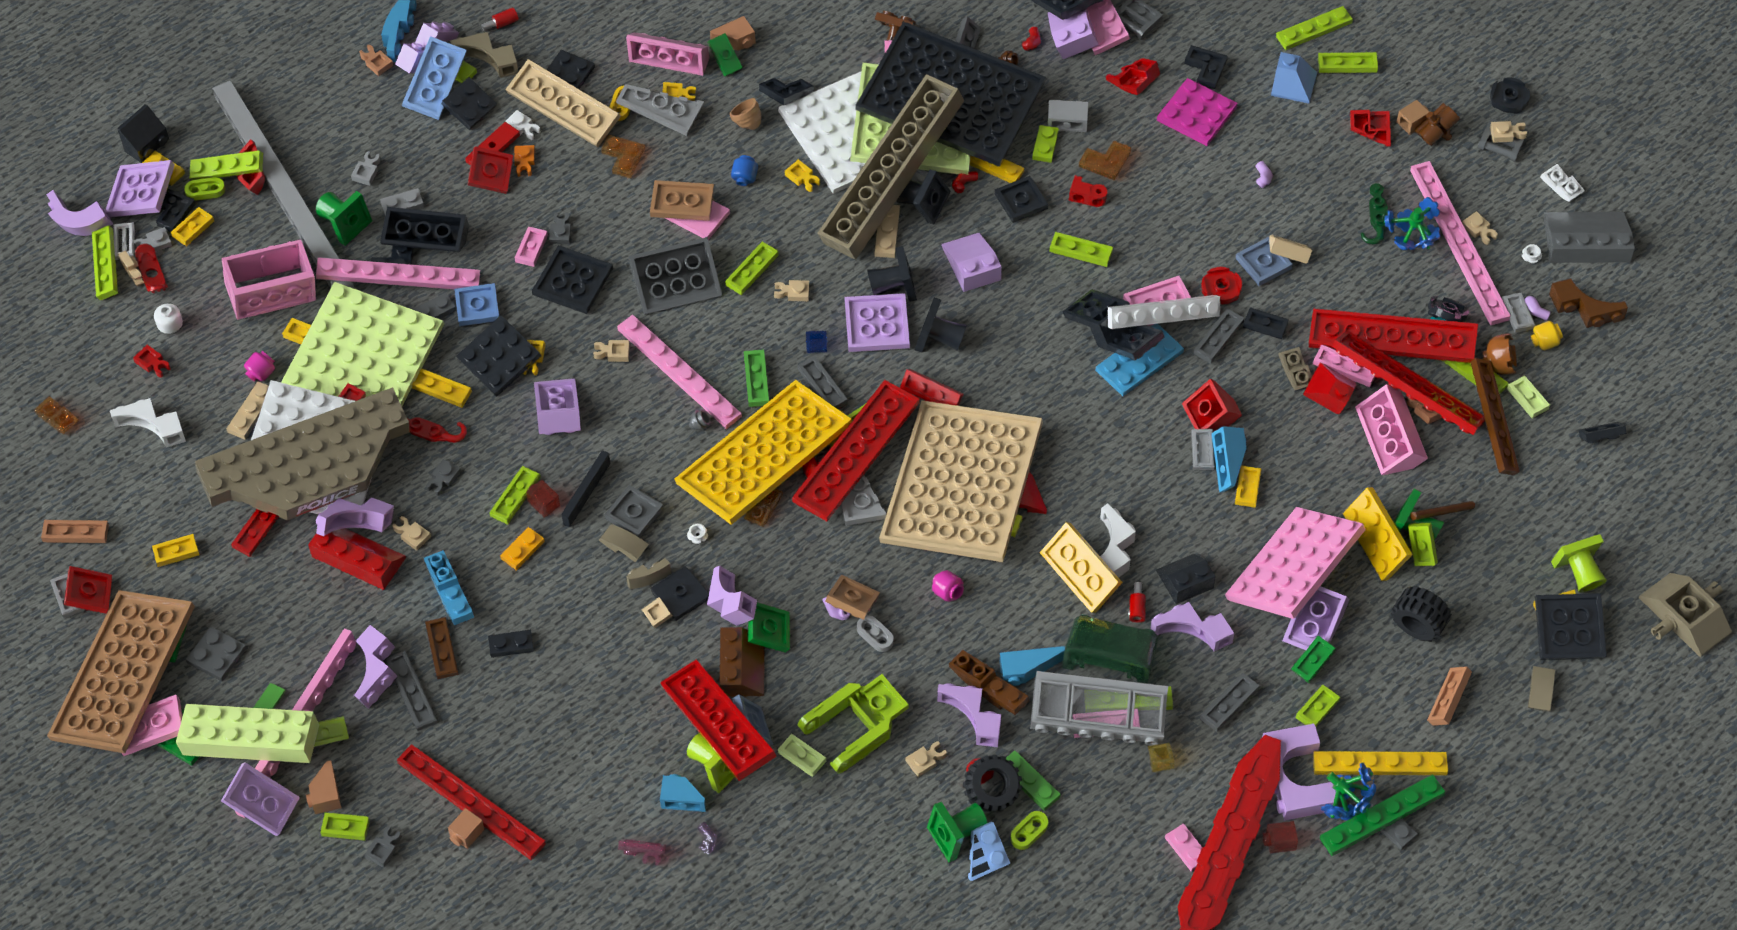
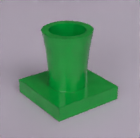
M357 191L345 202L333 192H327L320 197L316 205L317 215L331 221L339 242L344 246L373 221L363 195Z
M1413 489L1396 516L1394 524L1399 532L1401 529L1409 532L1408 526L1411 523H1431L1435 540L1444 521L1432 517L1419 520L1411 519L1410 514L1418 511L1414 509V506L1422 493Z
M941 801L934 804L927 829L950 863L957 859L963 839L971 836L972 830L987 824V819L981 807L976 803L951 816Z

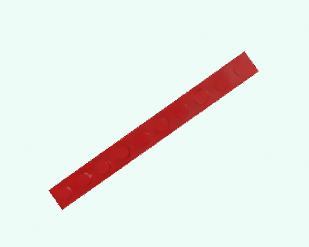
M347 383L338 397L357 401L365 398L366 392ZM256 509L232 542V548L251 557L279 518V515Z

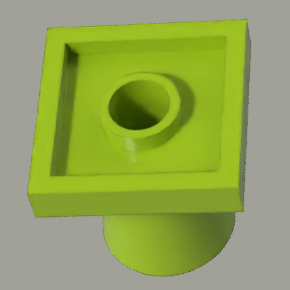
M1600 534L1562 546L1551 561L1554 569L1570 564L1579 593L1596 589L1607 581L1593 559L1594 554L1604 542Z
M700 733L695 735L688 745L687 756L704 764L712 789L720 793L735 776Z

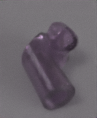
M703 822L697 828L704 837L702 844H700V849L704 853L709 854L715 850L718 836L706 822Z

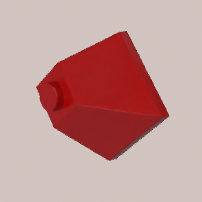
M1320 362L1303 395L1330 411L1340 414L1349 401L1356 382Z
M1209 379L1182 403L1195 429H1213L1214 432L1223 426L1229 427L1242 416L1235 400L1213 379Z

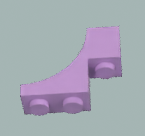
M447 22L423 23L416 42L403 45L395 65L408 73H415L430 36L448 42L456 39L459 32L454 30V26Z
M372 497L361 506L338 498L317 516L316 534L325 536L332 531L343 528H366L383 532L392 523L394 506Z
M721 566L715 567L707 605L720 612L722 618L736 626L753 620L757 600L742 591H735V574Z
M1189 602L1184 605L1179 604L1165 614L1160 613L1151 621V631L1154 636L1168 632L1188 633L1203 640L1214 652L1233 643L1234 632L1221 613L1216 616H1208L1202 622Z
M371 625L356 640L366 657V672L361 686L354 694L368 709L397 677L383 663V660L391 654L395 646L387 637Z
M949 683L939 684L938 702L947 703L958 708L969 718L975 729L976 745L998 747L1001 714H996L992 711L980 712L982 689L975 686L961 687Z

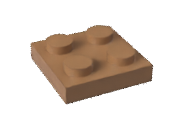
M841 575L827 595L825 602L864 620L877 601L880 592Z

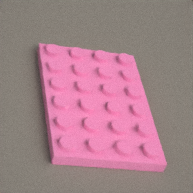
M1296 507L1225 594L1227 600L1294 619L1366 530L1363 523Z

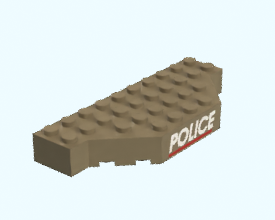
M392 387L195 461L196 471L212 507L230 500L241 501L266 513L271 512L279 515L282 519L290 520L334 503L338 498L345 499L366 491L389 441L409 433V421Z

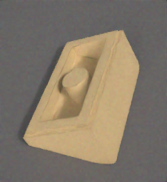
M1270 235L1271 253L1302 263H1308L1312 252L1310 247L1282 237Z

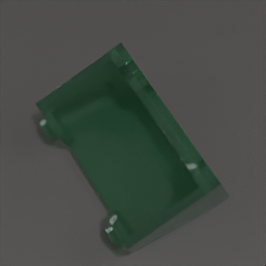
M1080 615L1074 619L1065 646L1063 668L1073 670L1077 664H1080V668H1084L1086 663L1127 672V678L1131 679V676L1137 679V683L1148 684L1159 637L1151 629H1139L1094 619L1088 615Z

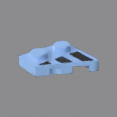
M989 822L971 831L972 848L969 858L971 865L970 873L968 874L970 881L1010 864L994 822Z

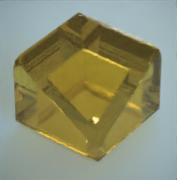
M1170 743L1148 746L1152 772L1174 769L1175 761Z

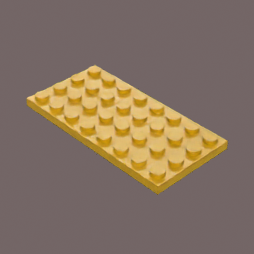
M795 380L675 478V482L732 525L841 435L852 422V419Z

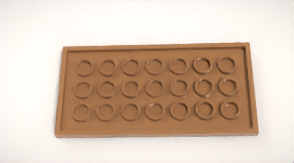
M118 590L47 735L51 741L126 753L195 605L191 601Z

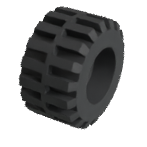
M1416 586L1406 588L1391 610V616L1400 629L1414 638L1428 642L1436 641L1440 637L1452 614L1446 602L1427 589Z
M991 755L976 760L968 767L969 770L964 775L963 787L966 788L964 793L965 796L968 795V801L971 804H978L984 812H997L1011 806L1018 799L1019 791L1022 790V785H1020L1022 776L1018 775V767L1015 768L1013 766L1014 762L1006 760L1004 756ZM990 770L1000 774L1004 781V789L996 797L986 794L981 786L983 774Z

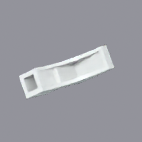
M150 398L110 410L115 427L126 425L145 427L155 432L162 439L166 448L186 442L177 412L166 413L156 417Z
M1107 503L1101 508L1100 518L1109 531L1110 543L1100 557L1119 578L1129 570L1130 557L1124 549L1134 543L1136 531L1131 523L1126 522L1121 517L1117 509L1112 508Z

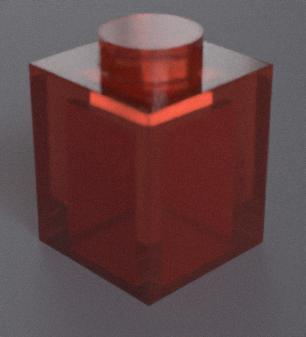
M543 480L533 484L526 492L528 503L544 518L560 506L559 495Z
M1294 821L1267 824L1266 833H1263L1264 846H1268L1269 853L1296 851L1298 838Z

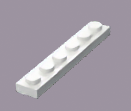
M1211 295L1108 307V328L1115 329L1220 316V296Z

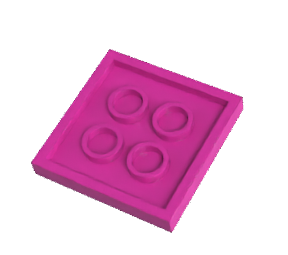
M1187 78L1159 113L1157 121L1208 146L1235 111L1238 103Z

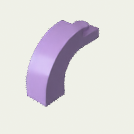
M54 190L46 194L50 200L48 205L52 209L48 214L61 228L71 234L88 236L92 235V232L113 225L107 212L97 201L84 210L72 212L67 209L62 198Z

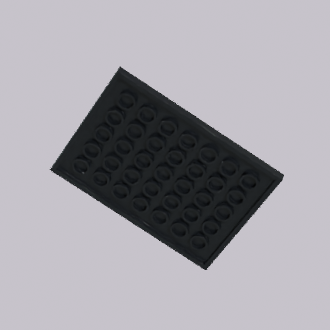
M903 21L859 98L855 110L893 124L927 74L959 89L964 99V102L937 142L1000 167L1041 91L1046 77Z

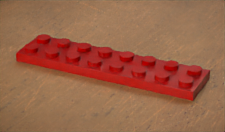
M1313 308L1309 348H1320L1321 345L1336 350L1331 346L1339 336L1348 330L1386 355L1470 363L1475 357L1478 324Z
M1348 330L1339 336L1331 346L1341 356L1351 358L1357 366L1370 370L1373 376L1383 378L1389 382L1388 384L1392 388L1402 390L1410 399L1423 403L1426 409L1439 413L1445 421L1453 422L1460 426L1459 428L1463 432L1474 435L1485 423L1483 414Z
M884 380L794 494L792 502L828 522L918 406L919 398Z
M697 659L660 682L665 692L739 781L777 757L774 750Z

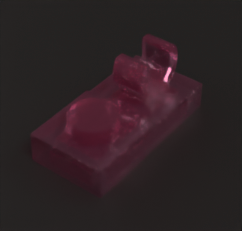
M621 839L619 840L618 850H624L623 854L636 856L637 852H647L643 856V864L648 863L649 856H654L655 865L658 866L661 862L659 854L665 853L666 844Z

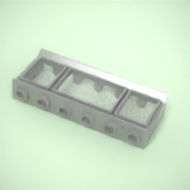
M1037 671L1030 729H1035L1039 733L1055 731L1059 735L1079 734L1083 738L1098 736L1108 741L1114 740V738L1123 739L1126 743L1141 741L1145 742L1146 745L1155 746L1158 743L1161 744L1164 739L1168 686Z

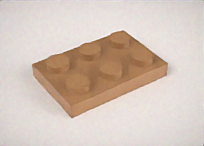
M655 180L650 217L710 221L714 184Z

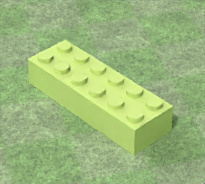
M186 704L176 744L182 755L310 763L319 723L313 711Z

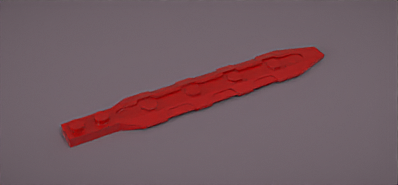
M1265 734L1238 762L1229 783V791L1222 807L1218 809L1205 847H1202L1197 859L1196 869L1189 885L1185 887L1177 906L1180 930H1213L1220 924L1227 908V900L1236 879H1239L1244 867L1243 862L1252 840H1255L1260 829V821L1267 804L1272 800L1280 781L1281 740Z

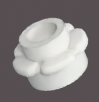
M1530 244L1522 251V258L1530 263H1537L1542 258L1541 249L1537 245Z
M694 524L689 528L687 537L693 543L700 544L701 541H706L708 538L707 529L702 524Z

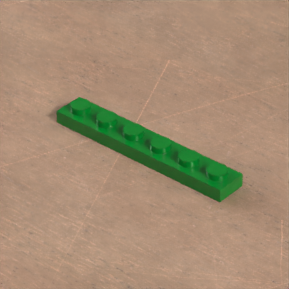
M1432 774L1369 808L1365 813H1360L1321 834L1320 840L1330 855L1334 856L1443 797L1445 790Z

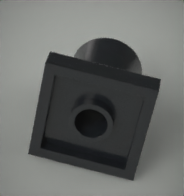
M930 169L923 183L911 179L896 202L899 204H914L926 222L934 225L951 191L938 172Z
M903 246L895 248L899 265L880 269H867L873 295H880L904 286L909 302L917 301L911 268Z
M934 297L919 335L915 351L923 352L928 337L958 351L967 324L956 323L937 317L936 314L941 300Z

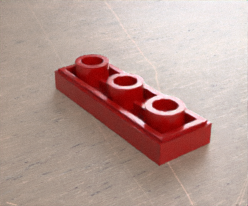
M504 122L478 147L503 152L520 136V131ZM473 151L465 158L466 163L471 165Z

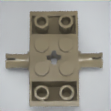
M1669 573L1639 596V599L1662 620L1655 627L1651 628L1652 635L1655 636L1658 633L1659 635L1656 636V639L1660 640L1672 630L1699 657L1703 656L1732 633L1721 606L1713 599L1723 592L1722 587L1719 585L1715 588L1718 583L1712 582L1703 590L1691 577Z

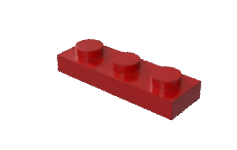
M910 368L906 370L900 385L901 389L928 402L959 406L963 393Z

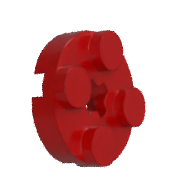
M1215 267L1203 276L1201 291L1204 296H1220V304L1222 305L1238 300L1242 290V280L1239 274L1236 272L1234 274L1227 267ZM1219 283H1222L1223 286H1227V287H1225V288H1219L1218 285H1219Z

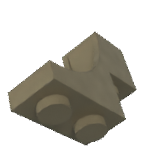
M488 32L450 40V44L467 50L465 57H474L489 63L497 71L500 78L518 73L517 61L512 45L492 49Z

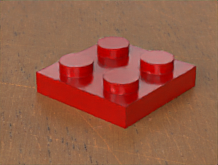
M475 146L473 148L467 185L506 194L513 155Z
M70 566L67 575L64 605L107 614L112 575Z

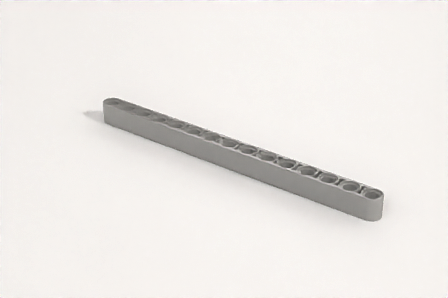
M229 80L213 87L212 92L243 145L245 146L251 139L255 142L257 151L263 152L265 181L315 264L317 265L318 258L339 259L232 82ZM326 280L330 289L334 282L354 288L353 282Z

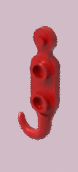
M418 417L408 419L409 433L429 441L456 443L463 440L467 434L466 426L461 422L457 423L461 428V433L452 435L441 425Z

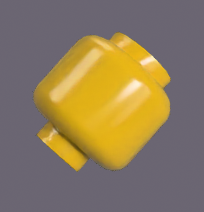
M1552 321L1535 326L1533 328L1534 334L1531 335L1534 346H1539L1544 351L1558 346L1561 342L1560 339L1563 338L1558 324H1554Z

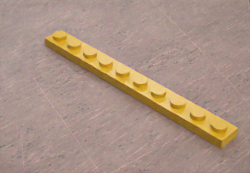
M292 318L282 333L283 338L302 344L311 325ZM422 368L415 382L412 383V389L463 408L472 393L470 387Z

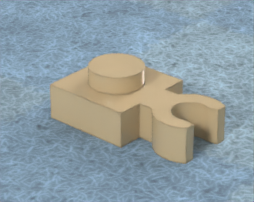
M1511 121L1491 122L1490 129L1493 143L1513 142L1514 137L1525 139L1527 136V131H1519L1525 129V123H1517L1515 126H1512Z
M1477 211L1462 221L1465 230L1474 238L1480 235L1484 244L1488 245L1490 243V239L1487 236L1497 239V232L1489 229L1490 223Z
M126 250L119 253L122 266L135 285L143 284L144 281L136 268L138 263L134 256L130 257Z
M789 280V285H785L782 282L775 283V289H781L782 291L774 292V298L781 299L788 296V301H809V281Z
M609 340L608 345L602 342L594 343L595 350H601L600 352L593 353L594 359L608 357V362H629V340Z
M401 516L400 520L404 525L399 527L393 524V529L396 533L402 534L401 540L417 551L431 537V533L416 522L409 525L407 518Z
M939 741L933 743L928 751L923 746L906 757V762L918 777L936 767L935 760H942L946 757V750L941 753L935 751L940 747Z

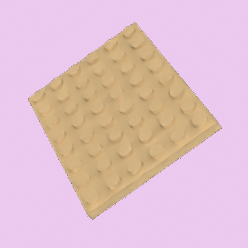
M921 401L879 537L880 543L1003 562L1043 424L1042 418Z

